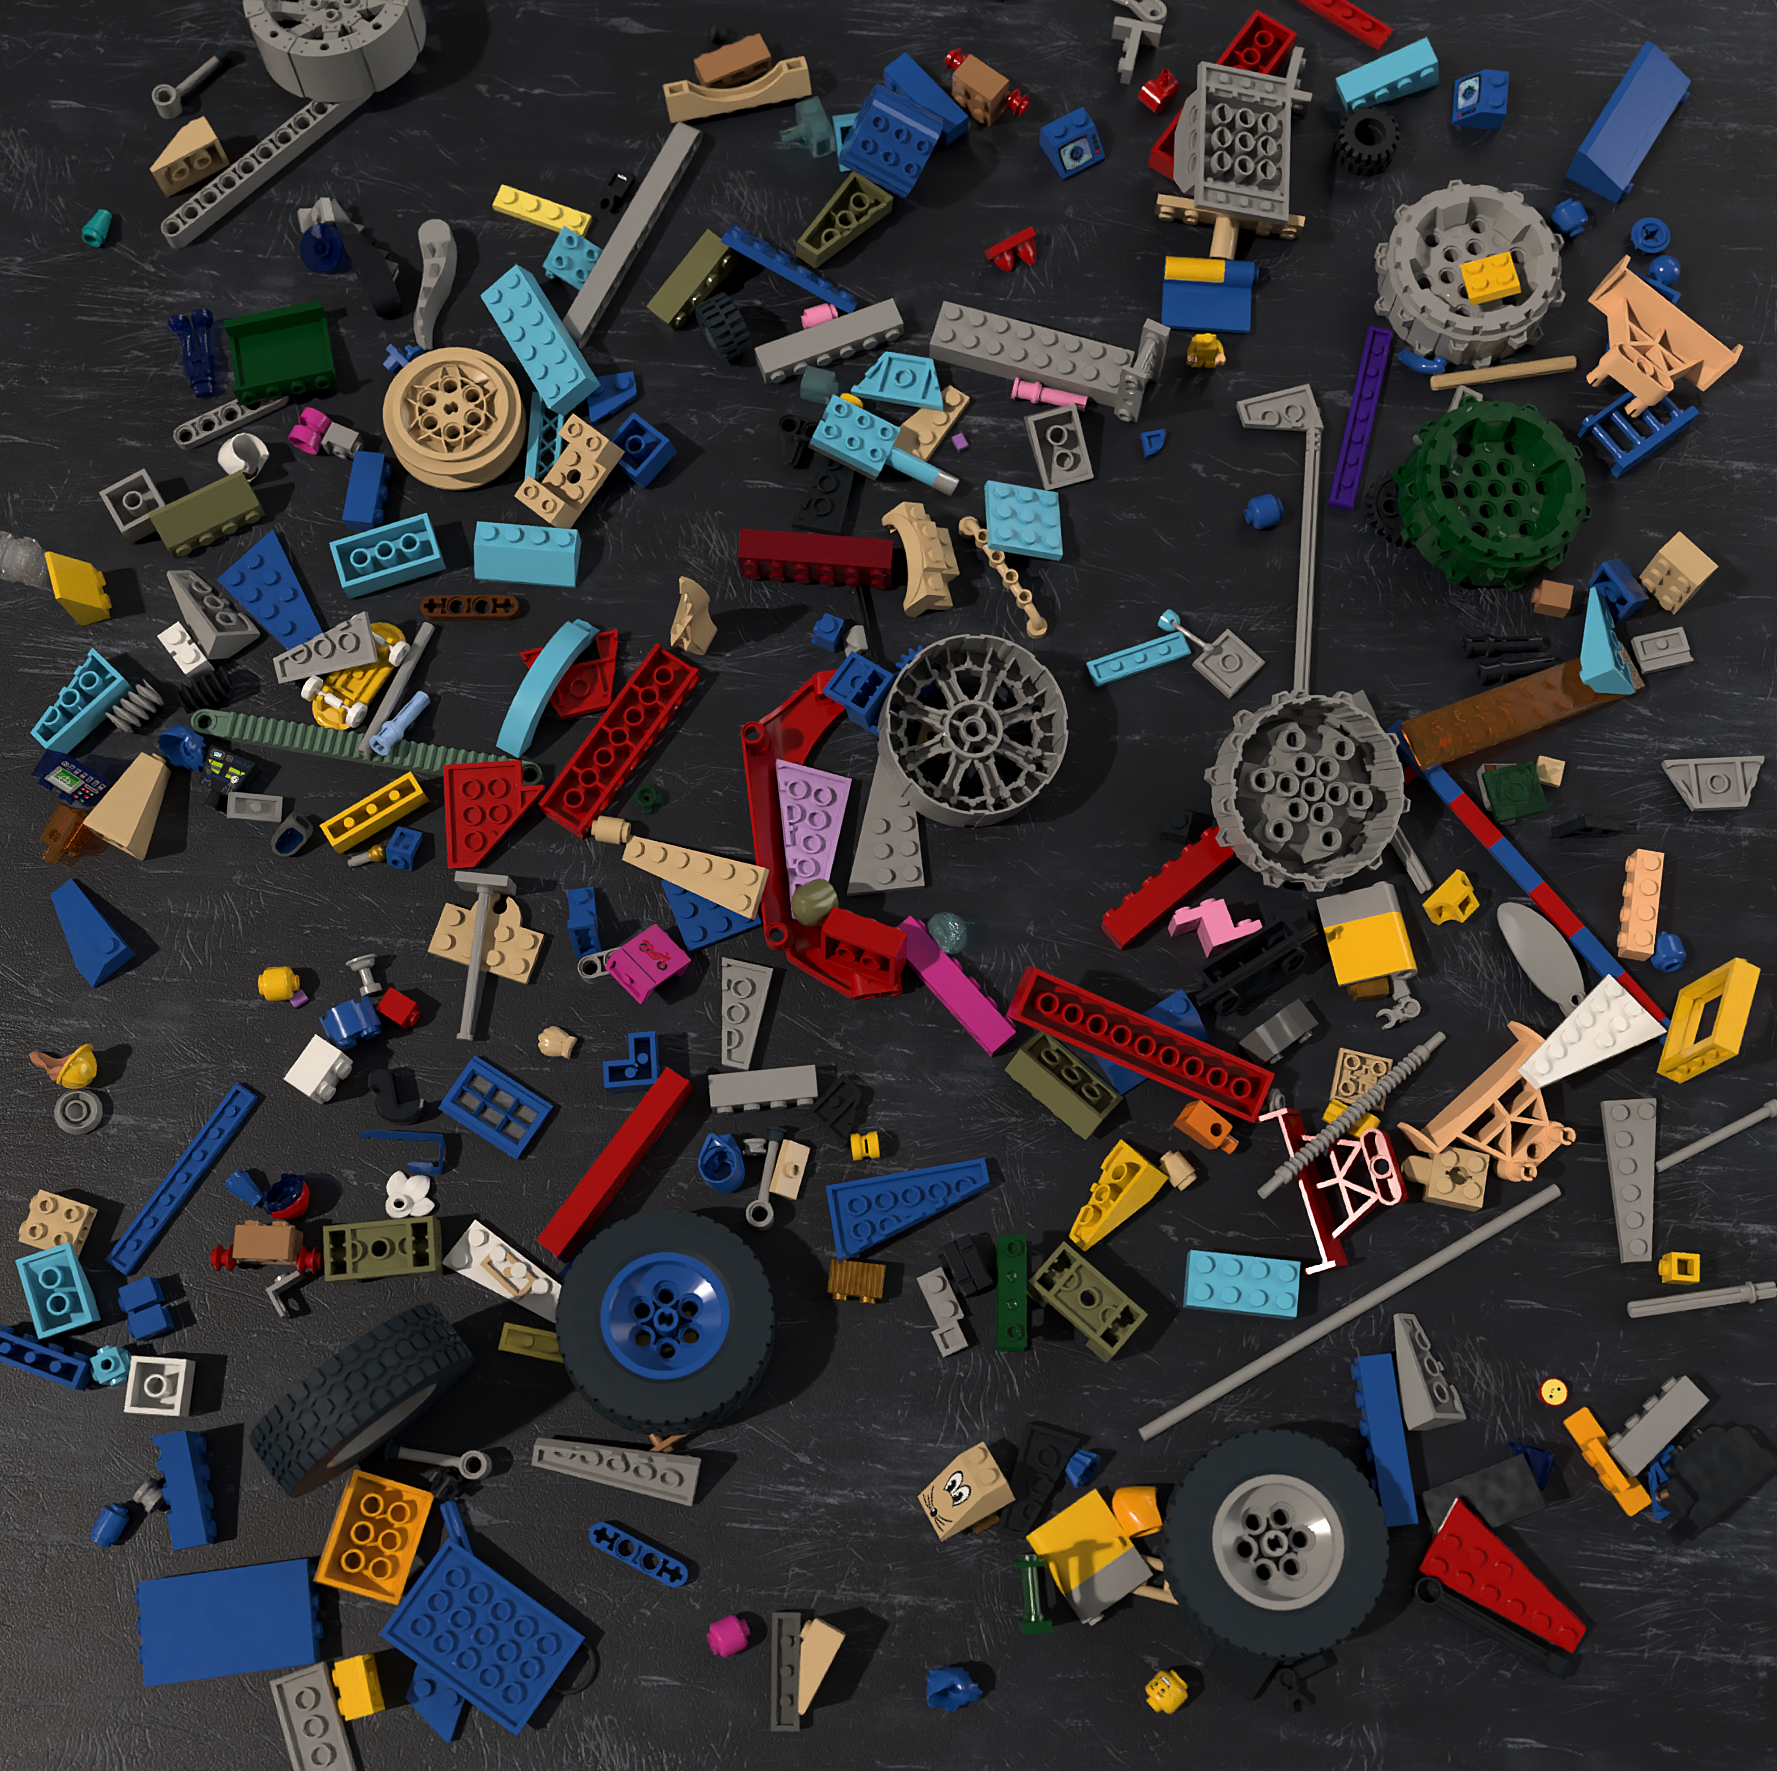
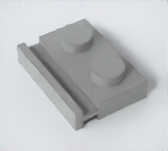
M1683 627L1633 637L1631 640L1637 662L1641 667V675L1688 665L1694 661L1689 653L1690 648Z

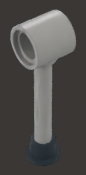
M222 45L217 46L218 50L212 54V58L175 89L170 85L162 84L153 90L152 99L163 118H176L182 111L180 97L217 66H223L226 62L233 61L229 52Z
M774 1126L766 1127L769 1145L758 1200L750 1203L746 1210V1218L749 1225L757 1231H765L774 1223V1212L771 1203H768L769 1189L775 1171L779 1145L783 1143L784 1134H787L786 1129ZM759 1209H763L768 1213L767 1218L762 1222H757L753 1219V1214Z
M391 1439L387 1441L383 1455L384 1462L406 1459L442 1466H454L459 1468L464 1477L473 1480L486 1478L492 1469L490 1457L483 1452L468 1451L462 1457L404 1448L402 1444L393 1443ZM478 1457L481 1460V1469L477 1473H472L470 1462Z

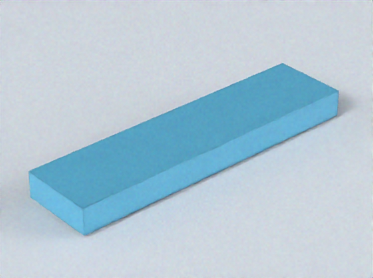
M1178 631L1087 662L1086 666L1094 687L1097 688L1189 657L1191 651L1184 634Z

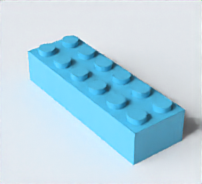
M516 264L480 295L550 410L565 416L601 386L532 273Z

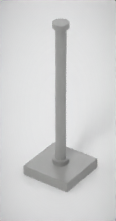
M456 871L454 881L464 891L479 894L460 1033H457L456 1038L458 1040L472 1041L471 1027L489 896L493 895V893L515 896L517 886L509 876Z

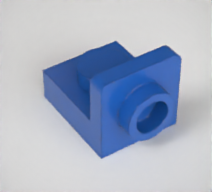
M398 826L386 847L387 864L397 869L411 871L413 869V857L423 840L422 832Z

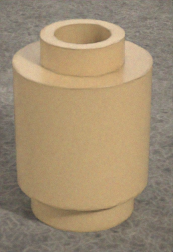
M599 816L598 820H593L591 835L595 836L596 841L621 845V843H627L631 823L625 822V819Z
M1170 1150L1159 1159L1162 1165L1158 1169L1168 1177V1181L1174 1188L1178 1187L1183 1191L1198 1178L1194 1174L1195 1169L1179 1151L1173 1153Z

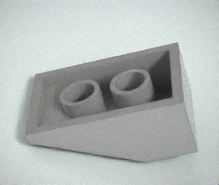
M1068 404L1024 416L1029 440L1045 491L1094 478L1076 404Z

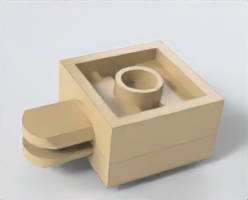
M1446 1146L1438 1154L1429 1153L1428 1158L1416 1155L1409 1156L1402 1163L1401 1173L1407 1181L1424 1184L1421 1201L1475 1212L1482 1208L1490 1155Z

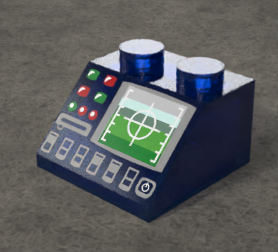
M51 749L46 750L31 776L39 780L37 785L49 792L52 789L59 792L58 798L70 805L74 802L84 805L110 783L109 780L70 755Z

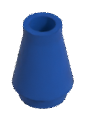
M236 1170L224 1183L228 1188L227 1192L250 1204L253 1208L265 1198L246 1171Z

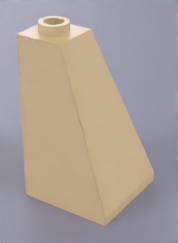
M141 752L86 817L83 824L99 838L143 861L171 773L164 765L166 761L154 753L149 756Z

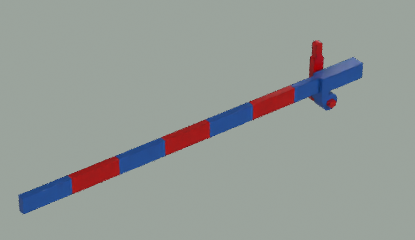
M1401 719L1389 727L1385 733L1396 734L1400 741L1396 750L1408 764L1403 769V785H1408L1417 776L1424 779L1602 978L1610 974L1667 1031L1662 1036L1657 1037L1664 1046L1671 1021L1440 766L1449 757L1448 753L1453 748L1452 739L1448 735L1439 734L1426 748Z

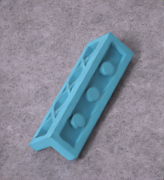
M532 392L525 480L529 475L538 482L550 472L561 456L563 437L558 433L564 426V416L558 414L551 421L545 416V408L548 407L539 392ZM552 428L557 436L548 444L543 439V434ZM550 451L555 456V460L546 467L541 462V457Z

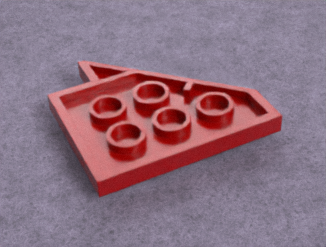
M521 760L443 765L448 869L477 867L545 791V785L523 786Z

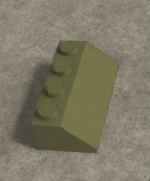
M239 470L148 515L169 552L174 558L188 555L195 548L211 544L218 537L232 534L241 526L255 523L266 514L243 472Z
M1042 1031L1027 1042L1005 1068V1071L1016 1082L1025 1087L1034 1098L1040 1100L1056 1117L1063 1120L1077 1135H1080L1085 1140L1103 1123L1123 1099L1119 1093L1055 1038Z

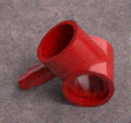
M1163 69L1158 78L1155 80L1151 79L1143 86L1138 94V99L1155 114H1159L1165 109L1171 98L1180 90V85L1168 69Z

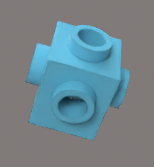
M108 1345L97 1351L98 1355L90 1358L93 1365L90 1367V1371L96 1382L115 1387L127 1381L132 1356L125 1348ZM109 1362L112 1363L110 1369H109V1366H108V1364H107V1363H109Z

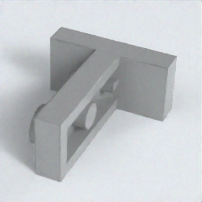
M1115 17L1112 38L1125 41L1123 52H1127L1125 58H1120L1118 72L1122 73L1121 83L1130 85L1139 44L1153 47L1159 46L1162 25Z
M1294 46L1286 79H1291V112L1307 115L1312 93L1298 90L1301 79L1296 78L1297 73H1303L1306 61L1305 58H1302L1304 48Z

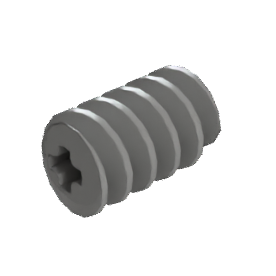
M144 679L146 687L138 684L135 686L138 694L131 691L128 692L131 701L122 698L120 702L123 708L115 705L112 707L115 715L108 712L105 713L122 732L126 731L133 734L134 731L131 724L140 727L139 717L148 720L147 710L156 713L157 710L154 704L164 705L161 696Z

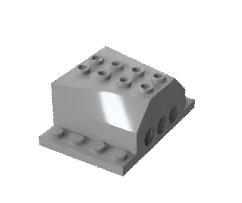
M1203 61L1198 65L1197 90L1185 101L1175 131L1174 181L1184 194L1194 195V208L1283 225L1289 221L1291 79Z

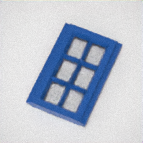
M474 1056L447 1093L438 1109L518 1161L550 1115L554 1106L477 1056Z

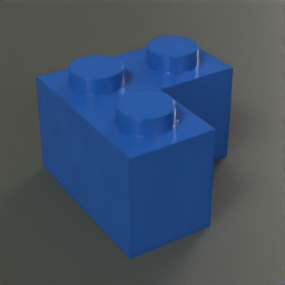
M655 1031L628 1033L629 1059L603 1061L604 1089L608 1094L650 1090L660 1077L658 1036Z

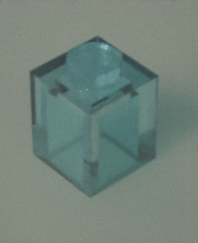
M806 366L800 386L801 399L828 405L833 394L837 396L839 389L835 372Z

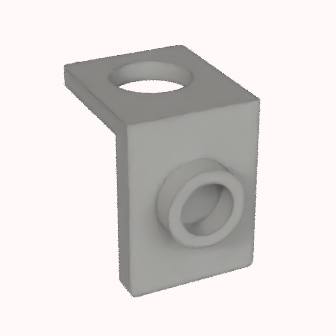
M299 1270L292 1274L287 1272L280 1275L274 1280L275 1284L266 1289L281 1318L289 1319L291 1317L278 1294L306 1278L305 1273L301 1274Z

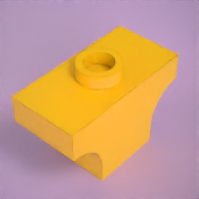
M1457 869L1422 906L1431 921L1440 925L1447 920H1457L1463 923L1480 904L1473 894L1474 888L1465 872Z

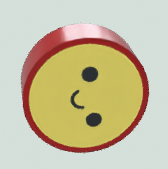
M1550 1378L1540 1384L1538 1395L1545 1405L1554 1407L1562 1405L1566 1401L1568 1389L1560 1379Z

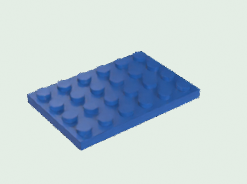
M450 1538L446 1540L379 1633L381 1637L516 1736L585 1638Z

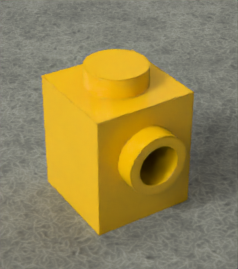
M1671 1252L1663 1255L1658 1266L1659 1275L1662 1276V1283L1692 1285L1700 1282V1254Z

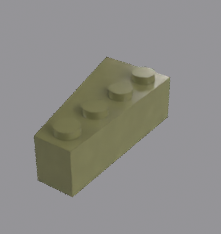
M853 171L797 241L796 255L816 269L891 212L894 197Z

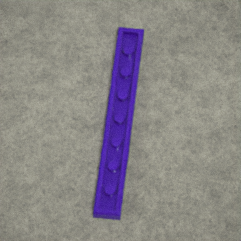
M1369 326L1329 497L1328 506L1347 511H1352L1354 508L1394 331Z

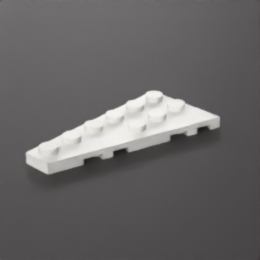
M1608 974L1517 1071L1538 1090L1570 1074H1575L1584 1068L1621 1054L1632 1047L1639 1046L1648 1040L1662 1036L1667 1031Z

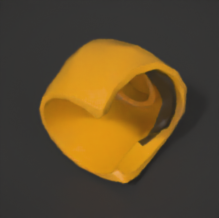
M1155 1486L1120 1487L1115 1491L1112 1499V1510L1128 1538L1160 1532L1163 1524L1158 1511L1160 1497Z

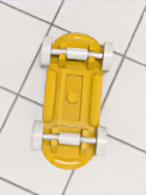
M384 622L370 624L379 662L329 673L324 682L316 675L307 680L302 689L301 696L308 701L313 700V715L320 726L340 731L348 730L351 727L356 728L361 724L366 716L369 704L394 668L403 663L410 650V645L406 643V638L399 628Z

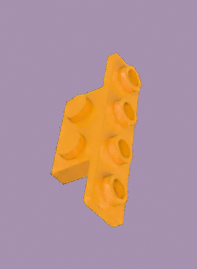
M1586 1407L1581 1408L1563 1421L1570 1434L1582 1449V1455L1587 1463L1596 1469L1603 1486L1612 1492L1628 1516H1633L1652 1502L1635 1476L1625 1478L1607 1454L1605 1449L1608 1447L1606 1442L1609 1438Z

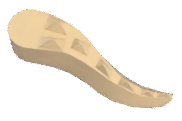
M681 576L679 582L680 594L682 595L671 628V646L678 645L685 649V651L705 655L717 632V628L713 624L708 612L710 597L695 581Z

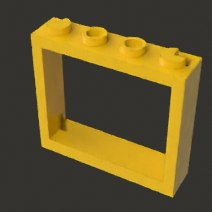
M1736 957L1679 991L1657 1073L1681 1084L1738 1055L1760 968L1746 962L1747 960ZM1722 995L1712 1035L1694 1044L1704 1004Z

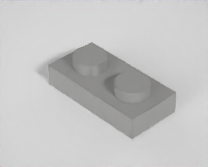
M229 792L227 819L281 823L283 797Z
M942 1267L917 1278L939 1328L964 1318Z

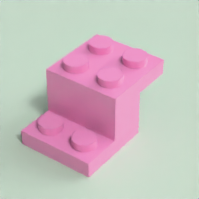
M1215 898L1201 902L1200 907L1194 909L1187 906L1175 911L1176 915H1173L1168 926L1171 938L1196 930L1207 958L1224 952L1262 928L1260 920L1252 922L1251 919L1237 923V927L1234 928L1224 899L1216 901Z

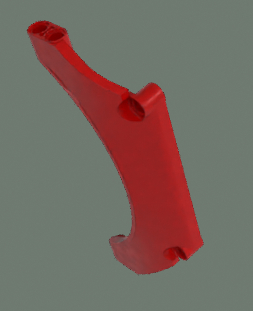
M838 669L813 674L812 678L778 708L759 720L758 723L748 722L741 729L756 866L769 869L761 898L764 934L767 946L771 950L776 952L786 951L788 962L851 1000L895 996L903 993L901 975L895 986L892 987L821 961V929L823 925L807 927L798 920L792 919L776 760L780 759L804 766L824 733L839 717L846 713L844 706L828 698L823 693V689ZM750 733H757L760 735L759 738L755 741H750L747 739V736ZM775 932H781L785 935L780 942H773L770 937Z

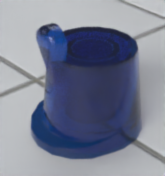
M1509 1440L1508 1445L1513 1448L1512 1457L1524 1452L1540 1490L1544 1491L1557 1455Z

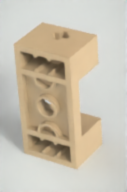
M573 413L558 433L570 443L543 482L540 483L528 475L514 495L550 524L563 529H570L625 452ZM575 472H580V480L572 484V475Z

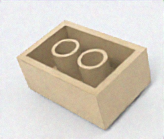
M1679 531L1658 551L1637 581L1644 586L1647 593H1651L1659 600L1660 605L1664 609L1670 610L1675 614L1697 593L1717 569L1718 565Z

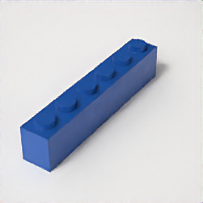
M1391 1353L1354 1358V1364H1351V1375L1353 1381L1357 1380L1359 1391L1355 1392V1401L1357 1408L1362 1410L1363 1420L1359 1421L1361 1435L1362 1437L1366 1436L1367 1448H1364V1458L1366 1465L1371 1467L1372 1476L1368 1477L1370 1489L1373 1488L1379 1500L1377 1503L1381 1506L1385 1517L1384 1525L1390 1527L1418 1523Z

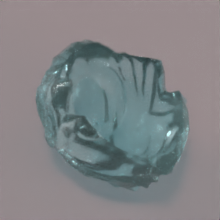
M946 911L939 912L931 917L927 925L929 933L946 954L954 955L959 953L967 943V927L961 917Z

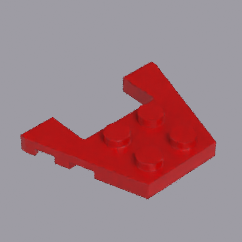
M617 629L595 634L600 659L570 666L559 681L549 701L561 720L605 710L612 704L619 640ZM543 647L520 652L529 670L542 652Z

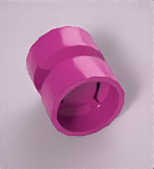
M305 407L298 419L300 425L294 426L288 439L293 445L304 452L317 455L322 446V437L326 435L332 420L318 410Z

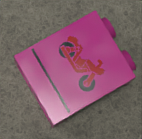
M654 924L613 952L605 969L641 1005L649 999L655 987L675 973L680 977L684 975L691 959L684 950L680 949L669 938L665 931H662Z

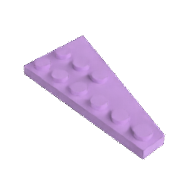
M777 759L776 771L791 902L795 890L805 883L818 878L829 882L852 779Z

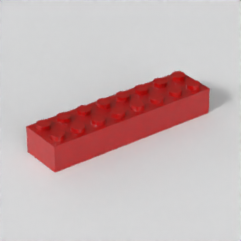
M1256 10L1216 64L1274 76L1292 52L1297 33ZM1182 110L1151 149L1148 165L1173 181L1175 131Z

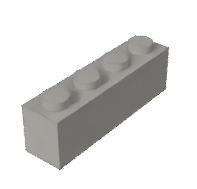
M815 1065L708 1075L712 1111H717L719 1115L734 1113L733 1109L744 1108V1112L759 1111L762 1106H771V1109H784L787 1107V1104L797 1103L799 1107L813 1105V1101L818 1100Z
M1686 1375L1676 1379L1672 1376L1661 1386L1663 1391L1658 1396H1651L1643 1404L1645 1410L1640 1415L1636 1413L1631 1416L1624 1424L1627 1428L1621 1434L1619 1432L1615 1433L1606 1442L1608 1447L1605 1451L1625 1478L1636 1476L1709 1401Z

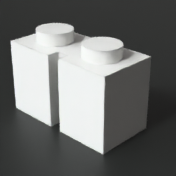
M179 622L157 636L189 679L194 678L198 682L200 681V674L207 676L210 674V670H215Z

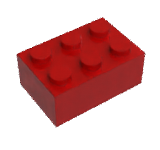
M833 907L821 929V961L894 987L906 965L908 933L897 927L881 924L872 918L856 915L849 910Z

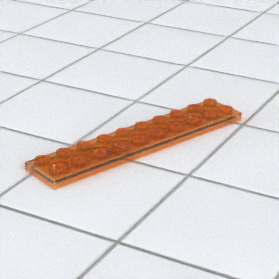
M1620 642L1623 650L1618 652L1623 663L1628 664L1634 690L1638 692L1645 685L1623 643ZM1579 657L1403 721L1399 726L1421 770L1425 771L1630 694L1595 693L1589 685H1584L1579 672L1582 670Z

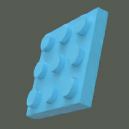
M988 480L984 486L988 549L1059 561L1063 556L1058 493Z

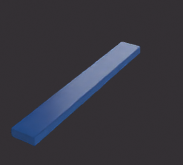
M237 1082L234 1084L105 1259L106 1262L126 1276L132 1273L259 1100V1097Z

